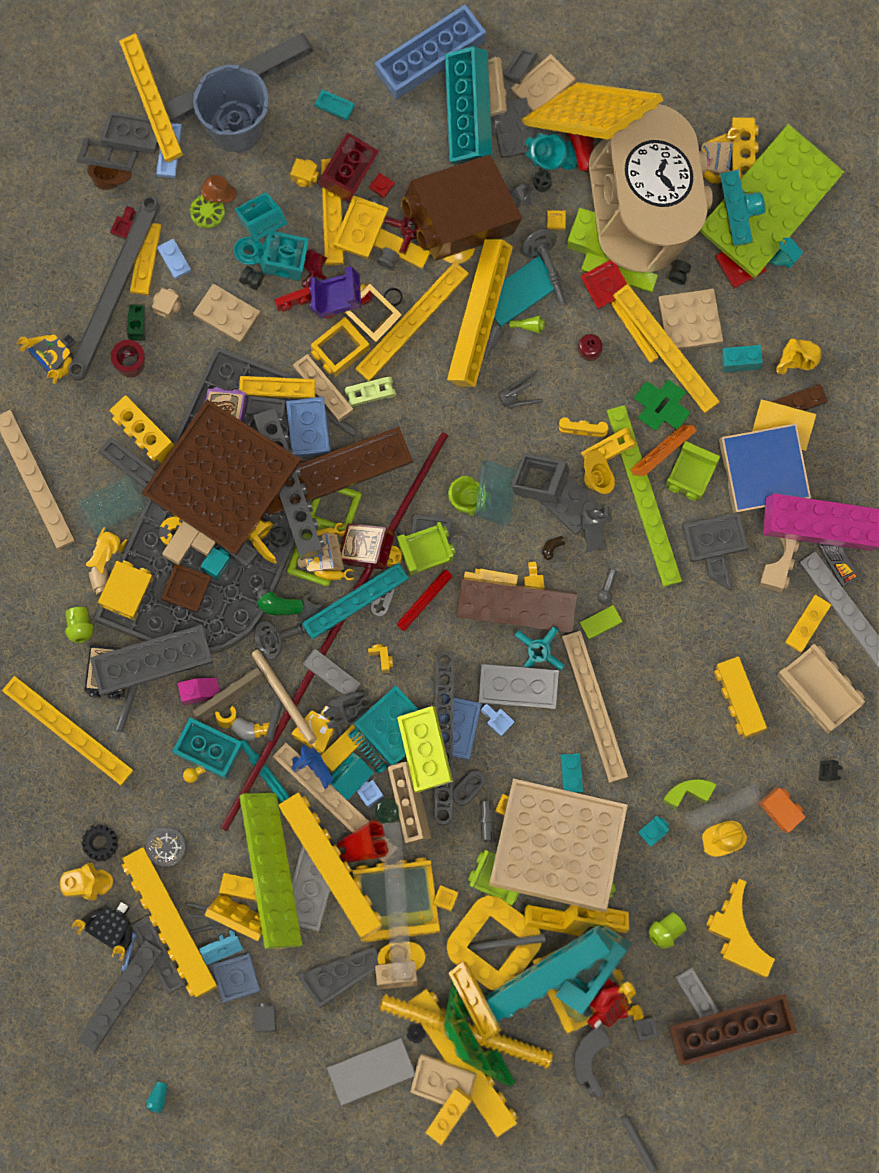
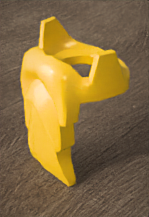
M261 520L249 539L263 558L276 564V558L261 541L269 535L270 529L274 527V524L271 521Z
M103 527L97 538V546L93 551V557L86 563L87 567H96L100 574L104 573L105 564L110 561L112 555H115L116 552L122 553L128 542L125 539L121 544L120 538L111 532H104L105 527Z

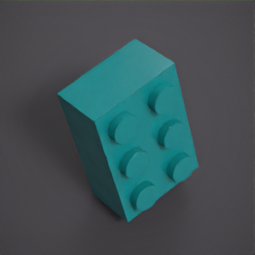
M190 717L172 753L174 756L226 781L243 749V743Z

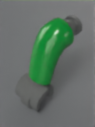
M264 584L257 586L253 590V594L257 595L258 607L269 615L286 616L298 614L301 619L306 621L323 609V604L315 605L310 603L313 597L312 593L304 595L301 600L281 598L273 591L269 592Z

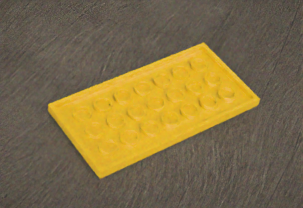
M576 82L521 120L525 126L532 128L536 127L608 140L613 138L619 130L629 127V124L634 120L641 119L647 111L657 108L658 104L664 100L660 93Z

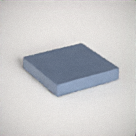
M250 953L212 964L223 1003L261 992Z

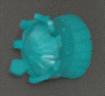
M539 133L535 138L529 137L525 140V145L529 147L526 156L531 159L534 167L539 166L546 170H555L561 167L567 158V146L559 135Z

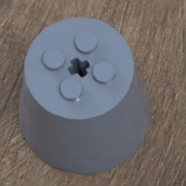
M240 65L220 66L205 74L194 92L193 104L199 121L214 143L226 151L242 152L250 149L260 140L264 130L269 103L267 88L263 80L251 69L242 68Z

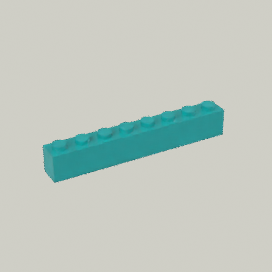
M600 925L484 996L498 1024L503 1018L508 1019L512 1017L519 1008L525 1009L535 998L541 999L544 997L548 990L559 988L566 979L569 978L571 980L575 978L582 969L588 970L595 964V961L600 958L601 960L606 959L611 954L613 942Z

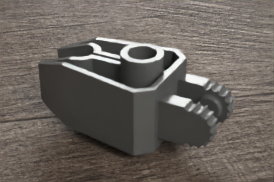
M350 692L331 699L330 708L323 713L325 718L332 716L334 718L327 723L328 728H336L341 724L353 725L371 706V701L363 700L368 695V692Z

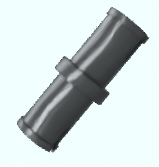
M483 801L481 802L482 819H480L482 841L493 842L495 841L493 802Z

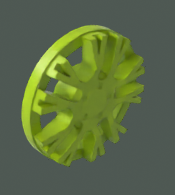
M201 195L191 204V218L201 228L216 227L224 218L223 203L210 204V201L204 204V198ZM199 201L202 202L201 206L197 205ZM222 210L221 215L216 214L215 211ZM194 214H201L198 218H194ZM211 219L213 224L206 225V220Z

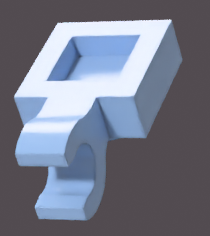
M485 704L481 709V712L490 718L487 724L500 736L515 722L503 710L499 709L496 713L488 704Z

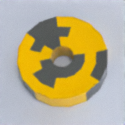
M177 517L167 518L160 525V539L166 546L174 536L171 532L178 530L183 522Z

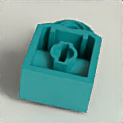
M273 231L267 235L264 244H262L259 240L254 241L252 237H243L235 243L234 255L240 263L245 265L260 264L265 274L300 281L309 238ZM244 251H250L252 254H246Z

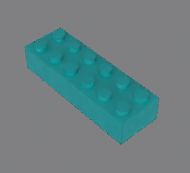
M472 46L445 54L449 158L450 163L459 165L490 154L492 156L488 50Z

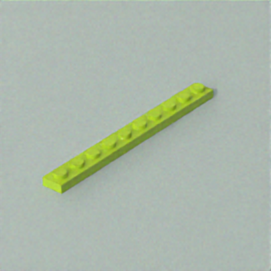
M625 405L607 410L613 434L628 427L631 432V438L637 444ZM623 438L618 440L620 445L625 443ZM637 444L634 448L621 453L620 456L664 588L681 583L682 580L648 475L637 476L631 472V468L642 460Z

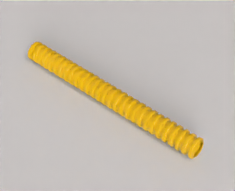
M388 994L383 996L379 1007L380 1011L383 1012L385 1010L388 1014L391 1012L393 1016L397 1014L399 1018L402 1016L405 1020L408 1018L411 1022L414 1020L416 1024L420 1022L422 1026L427 1025L428 1028L433 1027L434 1030L439 1029V1032L444 1031L445 1033V1014L442 1016L440 1012L436 1013L434 1010L431 1012L428 1008L425 1010L423 1006L419 1008L417 1004L412 1005L411 1002L400 1001V998L394 999V996L389 997ZM468 1023L480 1046L485 1045L486 1048L497 1049V1052L503 1051V1054L509 1053V1056L520 1057V1060L526 1059L528 1063L532 1061V1064L535 1065L537 1063L540 1067L543 1065L546 1069L550 1066L553 1057L551 1051L546 1052V1049L541 1050L540 1047L535 1048L534 1045L523 1044V1041L517 1042V1039L512 1040L511 1037L500 1036V1033L495 1034L487 1041H483L476 1026H471V1023Z

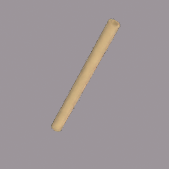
M259 649L253 651L252 657L308 744L314 743L317 740L316 736Z

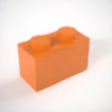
M774 788L758 804L784 833H789L805 818L802 813L804 810L799 804H794L789 799L791 796L784 788Z

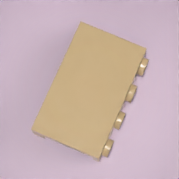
M813 644L794 662L782 669L777 677L824 731L829 734L862 707L865 701L863 700V694L859 690L855 691L851 686L850 679L846 675H841L837 664L827 659L823 648Z

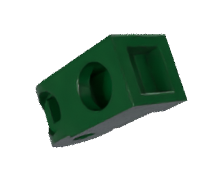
M129 305L128 339L146 341L145 305Z

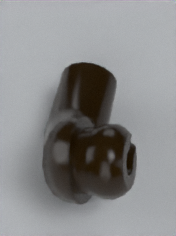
M563 536L546 541L542 549L544 559L551 560L554 557V549L565 545Z

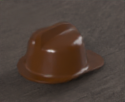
M92 164L88 166L87 170L93 184L102 190L115 188L118 184L127 182L132 175L131 171Z

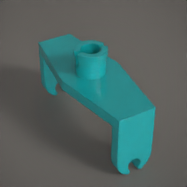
M785 237L783 240H786V244L784 245L783 241H780L781 249L777 251L768 263L776 266L785 265L786 268H790L804 252L791 238Z

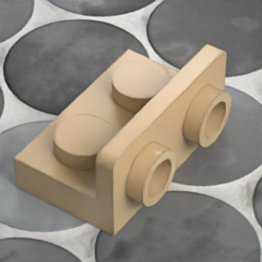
M414 961L376 965L375 967L378 990L418 986Z

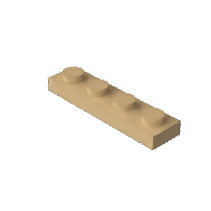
M308 354L293 364V368L302 379H316L315 395L317 397H324L325 407L338 423L354 412L350 404Z

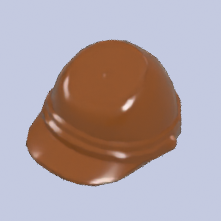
M220 175L210 176L201 186L202 197L212 203H229L236 197V189Z

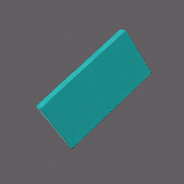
M539 256L504 280L494 320L500 327L505 326L510 320L515 319L554 291L553 285L549 281L550 277H548L547 267Z

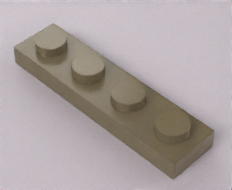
M258 668L251 670L240 680L231 683L222 692L216 693L212 699L200 704L193 713L198 721L204 724L215 716V711H223L264 683L265 679Z

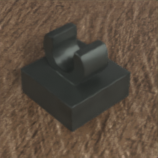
M821 761L819 781L841 780V777L837 776L838 770H842L839 761Z

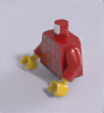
M608 979L590 1003L593 1015L587 1023L593 1029H597L601 1023L611 1027L618 1019L628 1018L631 1015L635 1021L642 1020L644 1016L640 1006L635 1005L628 1010L630 1005L628 1004L627 997H632L636 994L632 984L626 982L620 987Z

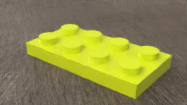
M431 706L397 717L414 792H422L453 782L436 708Z

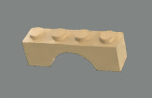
M780 538L784 546L783 557L773 564L765 565L759 587L782 593L784 588L788 587L790 577H787L788 570L792 571L795 559H792L793 552L797 553L800 542Z

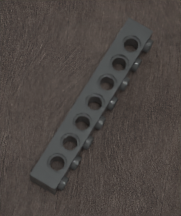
M274 408L253 415L259 433L294 454L293 449H288L286 443L290 441L287 431H282L281 425L284 424L281 413L277 414ZM271 428L277 429L275 434L267 433ZM297 467L289 479L295 482L294 485L291 487L284 486L279 496L300 559L304 560L322 554V547L325 544L322 535H317L316 529H319L316 518L312 519L311 517L312 505L310 500L306 501L304 494H307L304 483L300 484L298 477L301 476L299 467ZM293 498L301 499L298 504L291 503ZM300 515L307 517L303 522H299L296 519ZM305 533H311L313 535L308 540L302 538V536Z

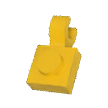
M528 562L529 576L524 577V584L545 588L543 575H537L536 562Z

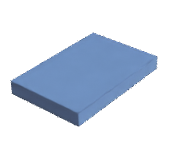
M324 397L286 401L291 448L294 455L300 457L330 453Z
M444 695L442 704L445 705L450 702V698ZM453 697V757L470 760L482 703ZM442 715L439 721L442 724H447L450 718L447 715ZM442 734L443 742H449L450 737L447 734Z

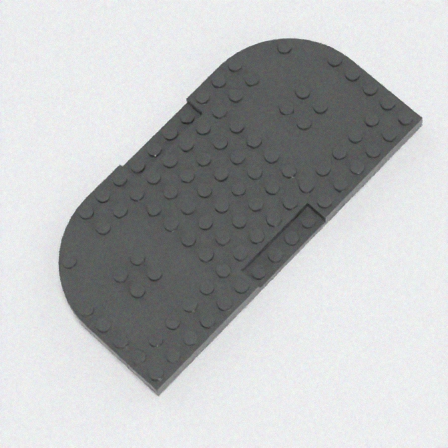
M216 347L173 444L175 445L206 402L208 389L239 390L240 376L294 377ZM273 398L286 401L300 400L295 398ZM286 405L283 420L284 424L281 425L282 431H287L290 440ZM245 412L244 423L258 431L254 417L246 415ZM326 413L330 452H332V432ZM271 428L267 433L275 434L277 429ZM291 441L286 442L288 449L291 448ZM325 454L300 456L298 458L302 460L301 463ZM148 499L120 562L122 563L124 560L133 564V567L136 569L144 568L149 570L154 580L150 582L138 608L136 621L102 607H99L95 621L144 642L202 625L210 654H215L235 646L253 632L265 615L257 605V595L253 594V590L257 586L264 584L269 592L273 591L275 593L282 577L283 569L295 544L285 511L271 517L267 511L261 519L262 521H271L274 526H284L288 531L289 542L283 548L274 547L270 542L269 535L261 540L276 558L277 563L269 562L258 552V556L245 568L231 556H228L231 563L219 580L212 577L200 609L196 613L161 600L175 563L162 556L167 546L160 539L159 529L164 520L176 516ZM300 515L296 520L303 522L306 516ZM173 530L171 534L174 535L177 530ZM248 538L246 543L256 550L251 540ZM190 547L179 565L208 575L201 569V565L207 556Z

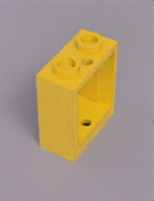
M362 283L360 285L361 299L370 291L391 312L373 331L363 324L351 311H346L345 313L371 339L377 342L402 314L370 283Z
M344 317L311 344L312 352L310 353L316 361L320 360L324 364L323 368L329 375L332 373L337 377L368 352L370 346L348 319ZM343 330L358 348L337 365H334L319 347Z

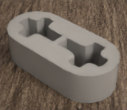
M394 589L391 590V593H387L385 598L380 597L372 602L371 612L375 617L381 618L387 614L394 596ZM380 601H382V607L385 610L377 613L374 607L379 606Z

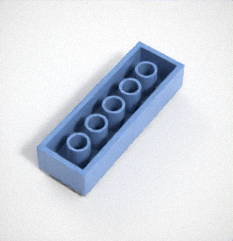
M463 5L375 62V72L397 100L446 68L445 54L472 46L478 47L486 42V31L468 7Z

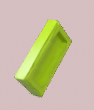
M614 605L581 621L579 624L587 639L590 640L621 624L623 621Z

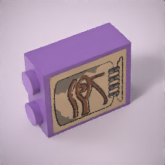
M222 388L207 390L206 400L208 399L244 422L247 406L245 392L237 389L227 391Z

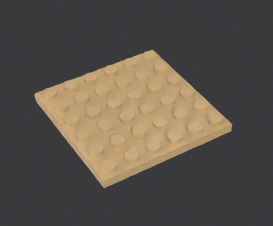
M513 779L489 886L606 913L628 805Z

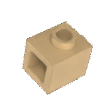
M161 288L160 292H157L153 298V312L171 320L174 312L177 313L181 307L178 293L169 288L167 290Z

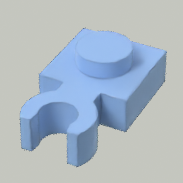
M368 779L357 792L369 808L384 798V795L373 780L368 783Z

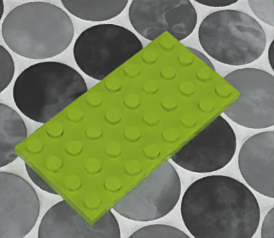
M788 124L741 178L743 192L745 194L761 192L765 203L764 214L749 218L753 243L734 247L725 198L706 219L699 232L755 278L780 249V241L786 242L783 238L790 237L844 171Z

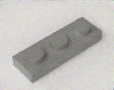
M316 649L312 650L302 664L342 695L355 692L361 684Z

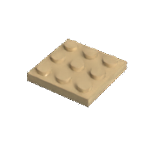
M714 289L658 296L663 330L679 350L723 343Z

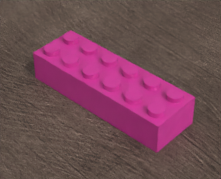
M772 494L766 498L763 535L872 551L879 548V509Z

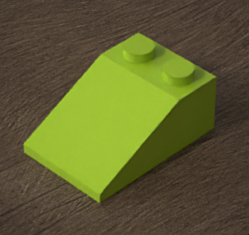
M579 208L568 239L567 248L583 254L588 252L609 259L599 242L595 212Z

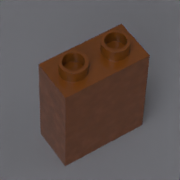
M491 154L413 179L404 197L401 198V206L405 216L409 219L414 218L419 228L417 230V239L420 247L424 251L430 250L434 261L484 244L485 239H502L511 236L522 220V216Z

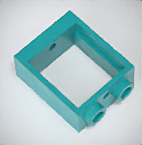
M267 192L234 209L241 225L254 241L288 224L281 208Z

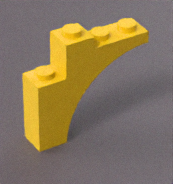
M739 878L737 883L733 882L729 890V893L732 894L730 900H725L721 911L724 914L716 912L714 916L710 915L706 926H709L708 932L729 941V943L725 942L720 953L723 954L722 960L766 979L775 959L759 948L746 928L742 912V898L746 881Z

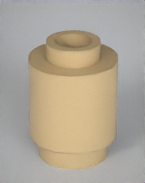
M93 567L88 575L93 591L96 592V595H101L108 581L109 574L107 568H104V573L100 574L97 568Z

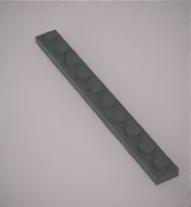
M112 437L99 450L100 455L144 489L156 473ZM246 542L236 556L219 544H215L229 553V556L245 568L258 556V551Z

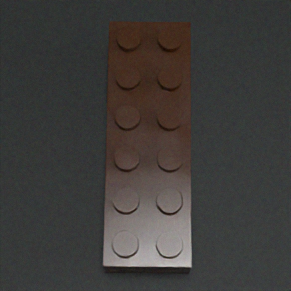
M462 577L457 617L548 630L556 626L559 631L572 633L577 592Z
M785 994L668 1027L679 1066L797 1033Z

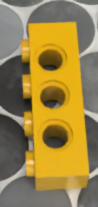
M732 118L731 129L736 128L740 131L734 136H745L749 139L748 141H743L740 138L738 142L731 140L733 142L731 171L739 170L740 180L744 176L741 174V171H748L758 160L755 159V153H758V142H755V136H758V125H755V118ZM741 154H747L749 158H743Z
M125 395L109 410L114 415L112 419L119 427L122 424L126 427L123 431L130 438L134 436L137 439L135 443L142 450L146 448L148 450L146 454L153 461L157 459L162 464L175 445Z

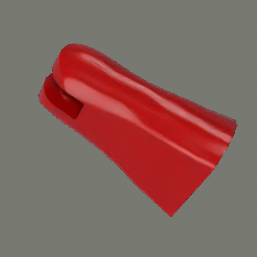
M567 133L575 151L578 168L589 172V159L594 150V137Z
M372 820L341 839L337 843L338 849L345 848L346 853L340 855V860L353 863L386 856L389 852L387 842L385 840H376L385 835L383 825L378 821Z

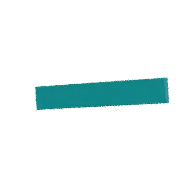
M397 563L302 623V626L311 640L403 584L409 580V577L401 565Z

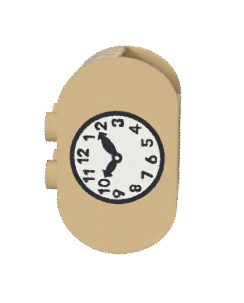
M658 104L657 108L644 113L641 119L631 122L626 129L616 132L613 138L602 140L594 148L589 159L590 180L601 248L606 256L615 264L634 272H654L671 264L702 228L707 216V209H710L712 205V190L709 186H704L702 175L707 169V156L704 151H699L694 129L680 113L661 104Z

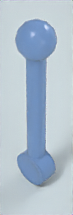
M132 932V943L128 948L125 965L122 966L123 972L129 965L134 939L137 938L135 932Z

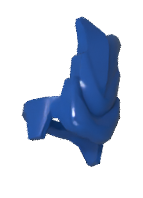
M306 745L302 746L300 759L297 756L292 758L293 772H298L309 766L315 775L319 777L324 789H327L329 783L333 782V777L316 749H308Z

